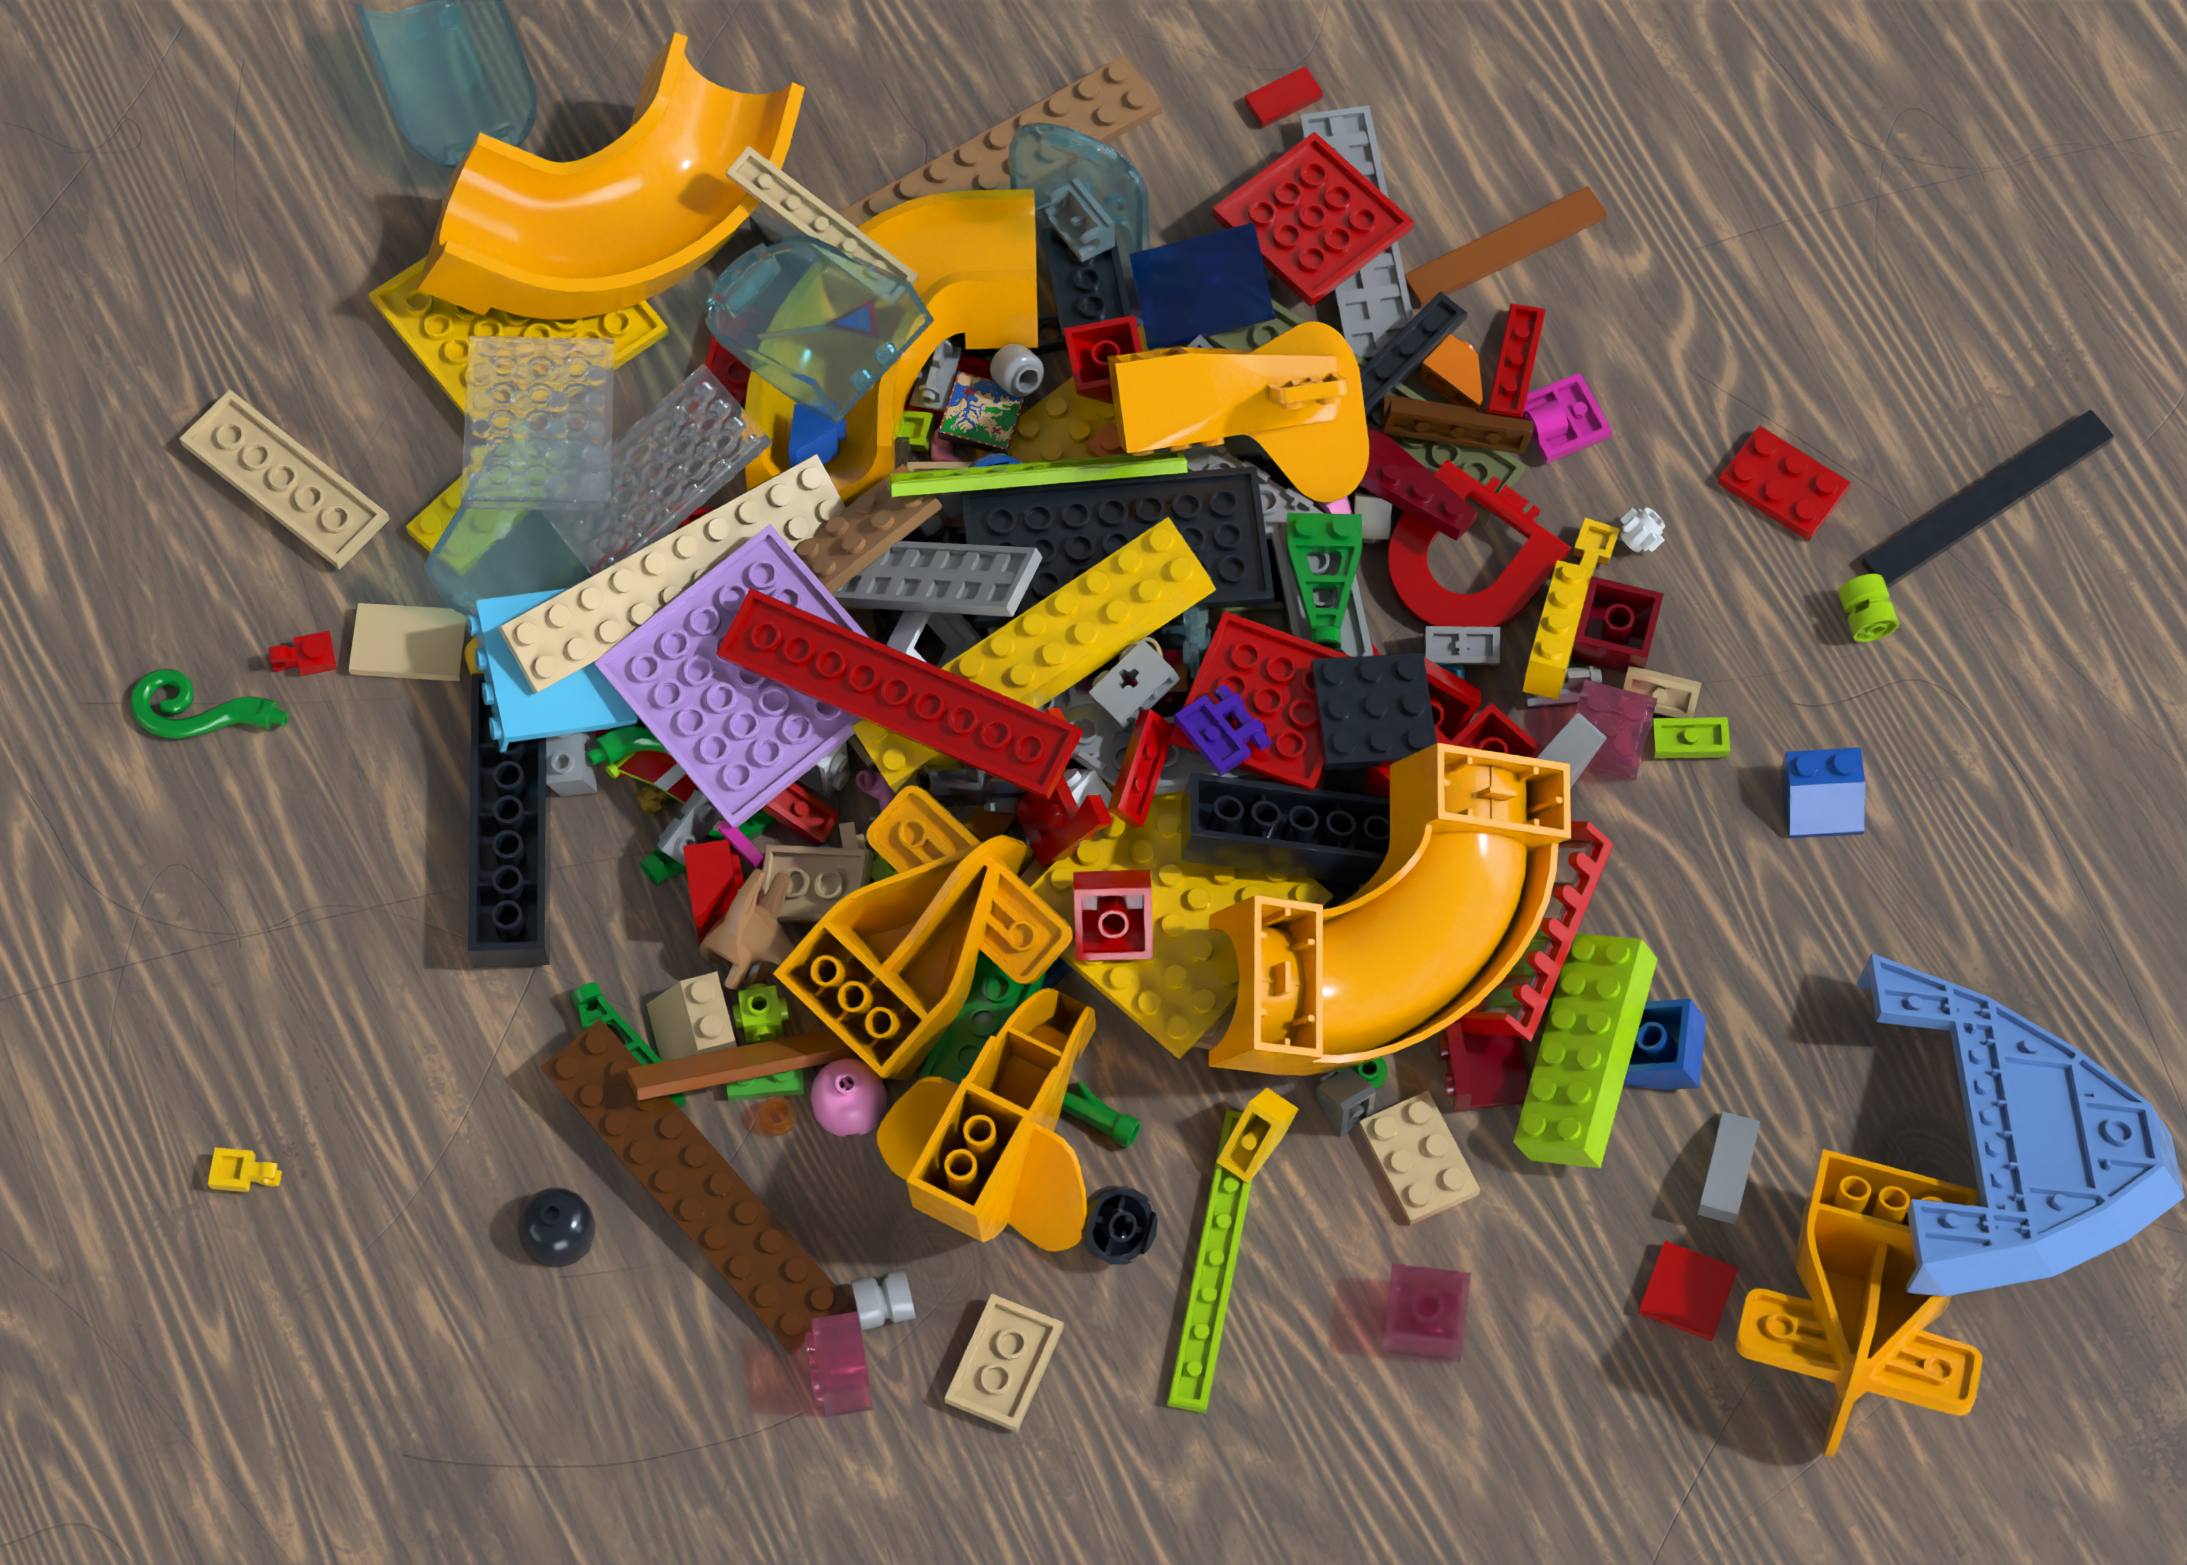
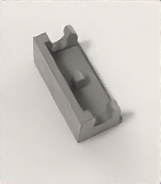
M1078 177L1072 179L1071 183L1054 190L1048 195L1047 198L1051 203L1061 198L1062 200L1058 204L1044 210L1045 218L1081 262L1115 247L1114 221Z
M1425 627L1423 635V645H1425L1424 657L1436 664L1500 665V627Z

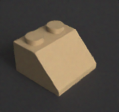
M718 972L679 981L646 1004L658 1053L663 1062L737 1047Z

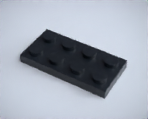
M1054 228L1042 229L1043 246L1063 346L1067 345L1064 328L1131 316L1116 237L1115 247L1081 262Z

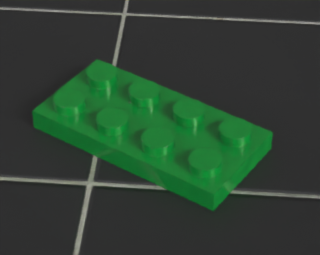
M979 949L968 997L954 1021L931 1050L920 1079L925 1077H941L960 1085L961 1081L970 1072L991 1035L996 1037L1016 1009L1030 996L1040 991L1048 969L1036 982L1029 985L1020 984L1012 980Z

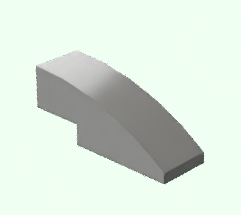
M1578 713L1536 759L1570 764L1571 789L1607 737L1584 716Z
M1722 1111L1697 1215L1735 1225L1746 1186L1760 1121Z

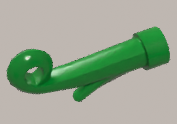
M1082 1081L1076 1082V1087L1082 1098L1066 1092L1061 1110L1112 1137L1111 1140L1113 1142L1130 1148L1140 1131L1141 1120L1126 1113L1120 1114L1099 1100Z

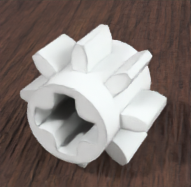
M1646 507L1643 511L1641 509L1636 511L1632 508L1620 519L1624 524L1620 537L1633 551L1640 552L1643 549L1646 552L1649 549L1653 552L1664 541L1661 534L1665 524L1652 509Z

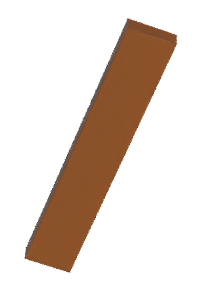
M1589 186L1404 274L1407 288L1420 308H1423L1440 291L1446 296L1604 220L1606 212Z
M831 1029L628 1068L626 1069L627 1082L637 1100H644L830 1063L842 1058H856L859 1055Z

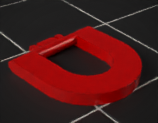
M1447 459L1434 475L1464 501L1471 498L1528 540L1490 587L1473 594L1454 593L1442 587L1434 579L1427 563L1429 549L1441 532L1404 512L1393 531L1389 545L1388 567L1391 584L1403 607L1425 626L1500 627L1501 629L1523 613L1553 575L1557 560L1564 561L1572 547L1534 521L1540 515L1541 509L1533 505L1527 513H1524L1523 511L1528 506L1529 501L1513 489L1505 485L1499 493H1496L1495 491L1501 484V481L1493 476L1489 483L1484 486Z

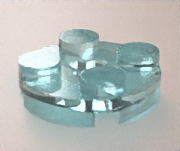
M1207 605L1191 606L1183 612L1184 629H1186V641H1183V661L1187 666V678H1193V680H1195L1210 645V635H1208V627H1206V624H1209Z

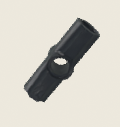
M962 762L958 765H925L922 770H918L916 779L918 787L927 791L935 800H958L961 803L972 806L985 805L987 800L991 798H1023L1026 793H1030L1025 789Z

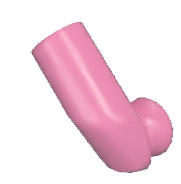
M864 769L856 775V785L864 793L879 800L881 812L895 798L896 794L881 773L875 770Z

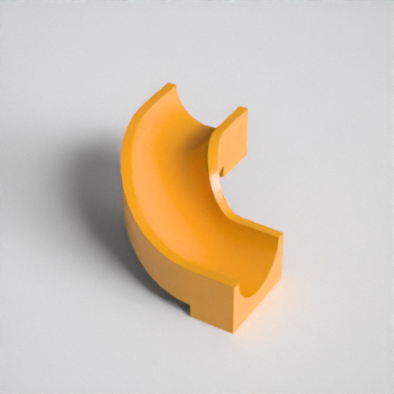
M1034 189L969 190L931 194L906 201L883 211L858 226L857 228L918 274L917 282L896 306L827 253L811 267L788 296L776 314L767 333L827 326L876 299L881 343L837 332L762 341L748 381L745 406L743 450L747 492L790 469L788 449L795 404H838L840 419H846L847 438L846 441H840L838 456L823 466L847 508L859 496L865 494L890 472L896 470V436L904 407L922 367L933 351L944 340L955 334L965 332L966 349H998L1009 344H1020L1027 348H1038Z

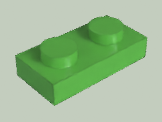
M803 1068L726 1083L728 1101L805 1094Z

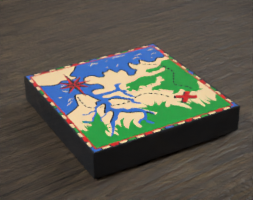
M958 371L938 429L937 438L992 453L1008 455L1027 396H1012L999 387L994 380Z

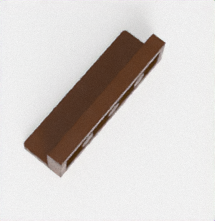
M1385 395L1382 403V433L1523 455L1533 435V421L1525 420V417L1523 419L1490 415L1486 414L1487 410L1392 395Z

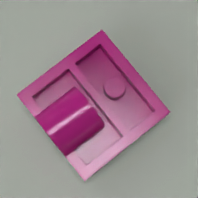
M1581 373L1528 393L1524 417L1525 420L1533 421L1532 439L1546 464L1611 438L1612 429Z

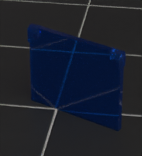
M1254 222L1129 254L1144 324L1146 345L1149 351L1194 340L1199 334L1202 337H1207L1276 319V311L1274 310Z

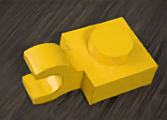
M1585 518L1574 547L1573 555L1582 557L1580 566L1593 569L1592 576L1594 575L1597 562L1608 566L1620 528Z
M215 1147L208 1185L211 1189L249 1192L251 1181L265 1186L279 1187L282 1171L277 1170L278 1165L276 1163L255 1162L256 1155L251 1150Z

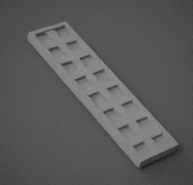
M1369 105L1300 115L1299 123L1303 140L1315 131L1388 197ZM1398 241L1333 290L1342 336L1352 351L1367 362L1413 319Z
M897 541L888 551L835 591L832 596L842 607L1013 617L1043 557L1037 548Z

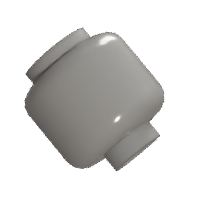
M1009 344L1002 347L995 354L991 361L990 372L992 379L1005 392L1015 397H1024L1039 387L1043 380L1044 368L1040 359L1027 347L1020 344Z

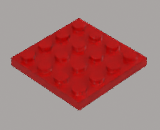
M1315 131L1214 206L1211 214L1218 223L1310 307L1412 230L1414 221Z
M1224 611L1183 709L1204 695L1215 706L1220 703L1214 695L1215 691L1220 686L1227 685L1233 694L1238 693L1244 700V708L1253 719L1257 718L1266 728L1264 732L1272 741L1270 746L1263 751H1260L1253 742L1245 743L1251 750L1250 758L1236 767L1284 785L1298 786L1313 792L1323 771L1324 763L1310 663L1312 659L1352 656ZM1232 716L1225 718L1235 731L1240 728ZM1176 724L1170 738V744L1200 754Z

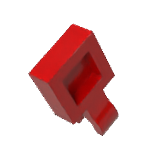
M330 630L293 637L295 647L280 645L268 648L273 672L298 667L300 676L337 669Z

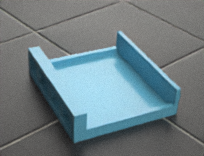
M570 588L476 600L472 614H468L467 621L470 636H476L478 648L475 649L476 667L478 671L483 670L486 683H482L483 700L485 705H491L493 717L489 718L490 734L493 740L498 739L500 752L507 750L509 742L636 726L637 715L596 668L594 662L534 694L498 629L503 624Z

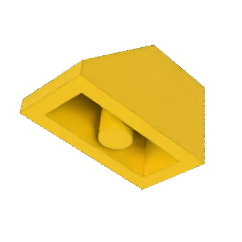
M1266 1088L1249 1101L1216 1162L1246 1183H1249L1283 1139L1299 1108L1269 1088Z

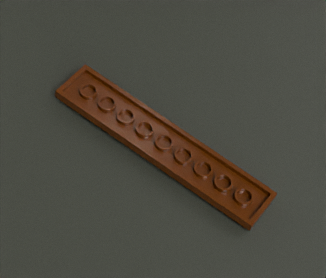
M600 1018L542 1065V1072L790 1356H792L851 1306L850 1301L668 1095L637 1100L627 1082L626 1069L642 1065Z

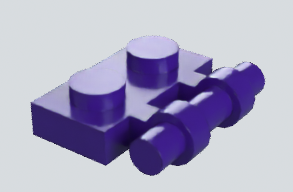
M1222 685L1215 691L1214 695L1220 701L1215 706L1204 695L1174 716V722L1219 777L1250 758L1251 750L1245 743L1253 742L1260 751L1265 750L1272 743L1264 732L1266 728L1257 718L1253 719L1244 708V700L1238 693L1233 694L1227 685ZM1232 716L1240 728L1235 731L1226 721V717Z

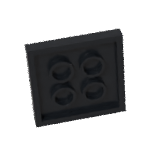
M1423 653L1311 660L1310 672L1324 770L1390 766L1437 743Z

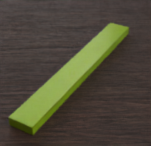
M1178 450L1154 452L1153 454L1142 456L1128 454L894 473L887 475L891 496L898 497L1188 473L1187 459Z
M1226 1110L1217 1159L1242 1116V1112ZM1217 1162L1215 1164L1167 1402L1169 1407L1201 1413L1207 1412L1252 1180L1246 1183Z

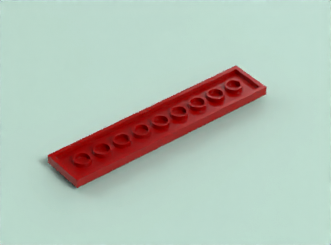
M752 588L749 589L716 653L724 661L1048 800L1052 796L1083 734L1082 729L1076 725Z

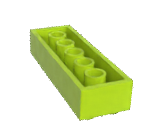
M1576 933L1561 970L1513 1141L1530 1161L1601 1168L1658 960L1642 939Z

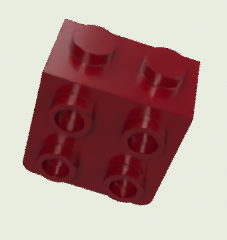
M1461 1022L1452 1023L1445 1027L1444 1036L1438 1038V1051L1440 1060H1446L1448 1073L1443 1074L1446 1097L1452 1096L1454 1112L1524 1104L1529 1087L1520 1037L1463 1035Z

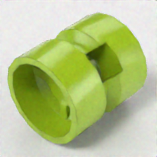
M1862 575L1849 580L1838 589V596L1843 610L1846 614H1850L1847 621L1855 641L1870 642L1893 633L1899 627L1900 622L1895 608L1891 602H1887L1890 595L1882 575Z

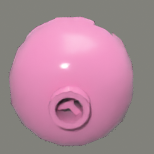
M842 1058L830 1062L819 1071L812 1084L810 1101L815 1119L825 1130L842 1137H846V1134L854 1135L859 1133V1135H863L875 1128L886 1113L887 1090L883 1078L866 1062L860 1059Z

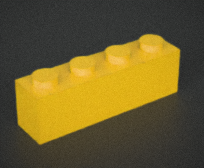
M1557 560L1531 651L1522 692L1559 700L1593 572L1592 568Z

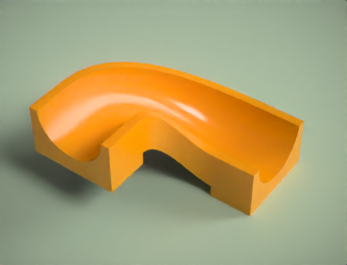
M674 32L645 72L629 130L604 149L577 161L566 163L552 162L480 132L452 173L418 290L483 316L493 307L515 315L540 319H579L604 315L634 306L661 294L689 277L707 263L733 237L760 203L728 179L726 171L748 146L781 170L791 143L805 87L792 82L789 86L777 92L747 94L718 86L701 76L690 65L684 51L688 37Z
M1436 743L1390 765L1389 850L1379 870L1354 895L1335 908L1324 910L1321 904L1254 895L1211 914L1210 930L1225 932L1235 947L1239 966V989L1231 1024L1221 1042L1209 1051V1067L1297 1076L1335 1072L1361 1065L1425 1040L1451 1025L1478 1005L1505 978L1521 958L1537 932L1549 904L1557 870L1558 844L1571 839L1570 764Z

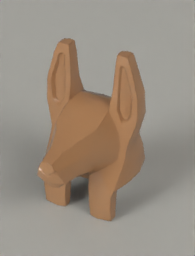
M758 868L755 869L738 891L729 910L712 926L703 938L699 947L700 955L712 964L719 962L723 958L733 963L724 983V986L730 989L737 990L750 964H753L743 988L746 989L754 984H762L769 972L770 962L781 965L796 948L777 921L789 885V876L782 872L777 874L765 896L756 905L766 873Z

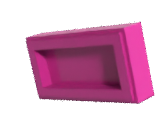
M724 820L718 826V831L725 839L729 840L732 847L754 869L758 868L761 870L763 868L764 856L736 826L732 828Z

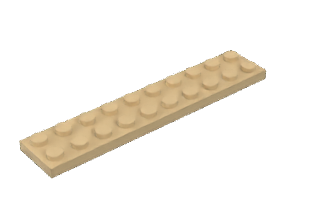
M816 454L503 624L498 629L533 693H538L601 658L769 524L795 551L803 540L812 538L831 518L840 516V513L846 507Z

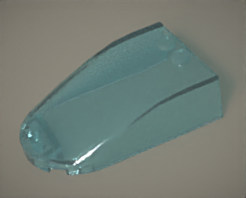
M807 235L783 236L781 243L767 248L762 243L748 250L732 262L719 276L708 295L706 303L709 306L708 317L705 318L708 329L723 348L774 388L800 405L836 424L934 321L910 281L820 239Z

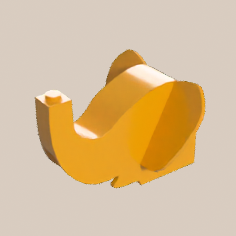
M1042 989L1030 996L1016 1009L996 1037L992 1035L989 1037L970 1072L961 1081L960 1085L941 1077H925L918 1080L897 1099L879 1126L877 1145L889 1168L896 1175L906 1180L913 1208L981 1242L995 1238L1009 1223L1022 1236L1047 1251H1061L1078 1244L1082 1238L1081 1230L1084 1228L1087 1215L1086 1190L1079 1161L1074 1150L1065 1139L1054 1133L1075 1059H1080L1097 1028L1095 1012L1092 1007L1055 989Z

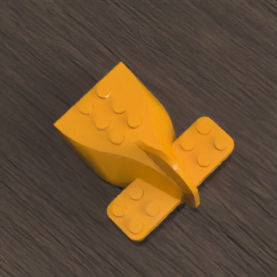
M1316 321L1300 323L1254 350L1174 347L1107 357L1118 442L1132 456L1153 454L1154 449L1166 447L1169 451L1190 449L1191 443L1197 442L1202 444V446L1224 444V437L1245 434L1256 440L1302 494L1319 502H1335L1347 497L1357 488L1365 474L1369 459V440L1359 367L1347 341L1338 331L1327 324Z
M917 786L903 788L867 830V841L870 846L899 874L861 887L838 901L773 973L880 1077L908 1081L962 1009L972 985L979 949L1012 980L1020 984L1029 985L1036 982L1070 944L1073 935L1069 924L1020 879L1028 868L1033 856L1032 849L1025 842L1006 835H999L981 843L927 791Z
M1822 1150L1804 1207L1795 1257L1798 1276L1812 1300L1761 1288L1751 1290L1743 1306L1735 1348L1741 1356L1747 1359L1834 1382L1837 1395L1827 1429L1823 1456L1835 1457L1853 1403L1866 1392L1957 1416L1966 1415L1971 1411L1977 1395L1983 1361L1982 1355L1972 1345L1922 1330L1944 1313L1952 1296L1944 1297L1907 1292L1906 1285L1916 1269L1907 1208L1912 1199L1975 1206L1978 1190L1837 1152Z

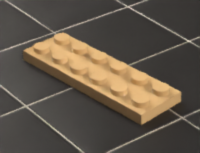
M230 389L179 438L183 447L339 570L390 520L386 511Z

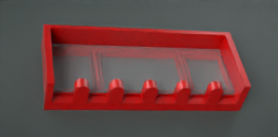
M1571 821V839L1558 844L1557 870L1551 897L1537 932L1521 958L1505 978L1478 1005L1454 1022H1461L1463 1035L1517 1036L1530 1042L1532 1041L1614 845L1612 841L1589 821Z

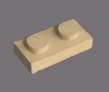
M1629 665L1619 704L1675 718H1693L1701 682Z

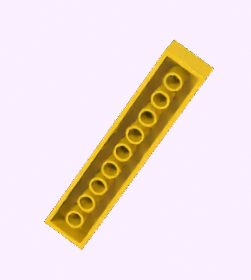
M1167 517L941 667V669L1038 709L1121 654L1131 644H1136L1216 591V588L1170 518ZM864 720L852 727L896 795L907 786L918 787L916 783L918 770H922L925 765H954L958 762L955 759Z

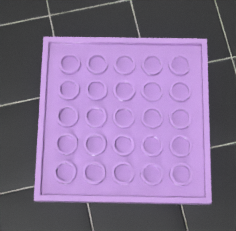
M771 524L594 662L596 668L732 828L735 826L739 827L853 736L855 732L852 727L862 721V719L724 661L716 655L750 588L868 637Z

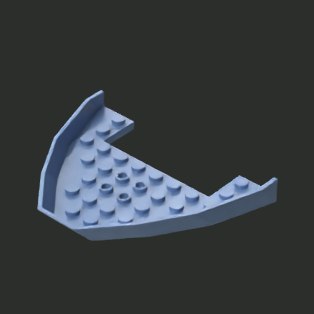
M1871 953L1857 981L1858 988L1871 989L1876 1022L1947 1030L1951 1033L1981 1207L1916 1199L1911 1200L1907 1212L1916 1269L1906 1285L1908 1293L1946 1297L2054 1277L2127 1242L2184 1199L2185 1196L2172 1135L2151 1103L2074 1046L1990 997Z

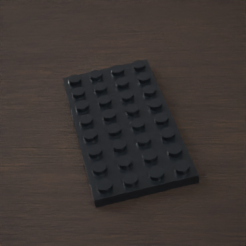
M1257 466L961 491L966 544L1037 548L1043 557L1013 617L974 615L975 629L1003 627L1167 517L1170 518L1216 588V591L1185 611L1274 604V590Z

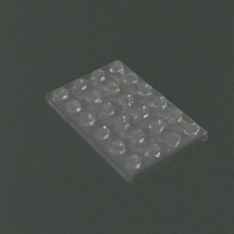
M469 336L461 509L610 511L615 339Z
M703 363L543 503L539 509L593 576L674 531L680 523L696 509L704 505L713 494L730 482L737 473L753 459L761 455L773 442Z

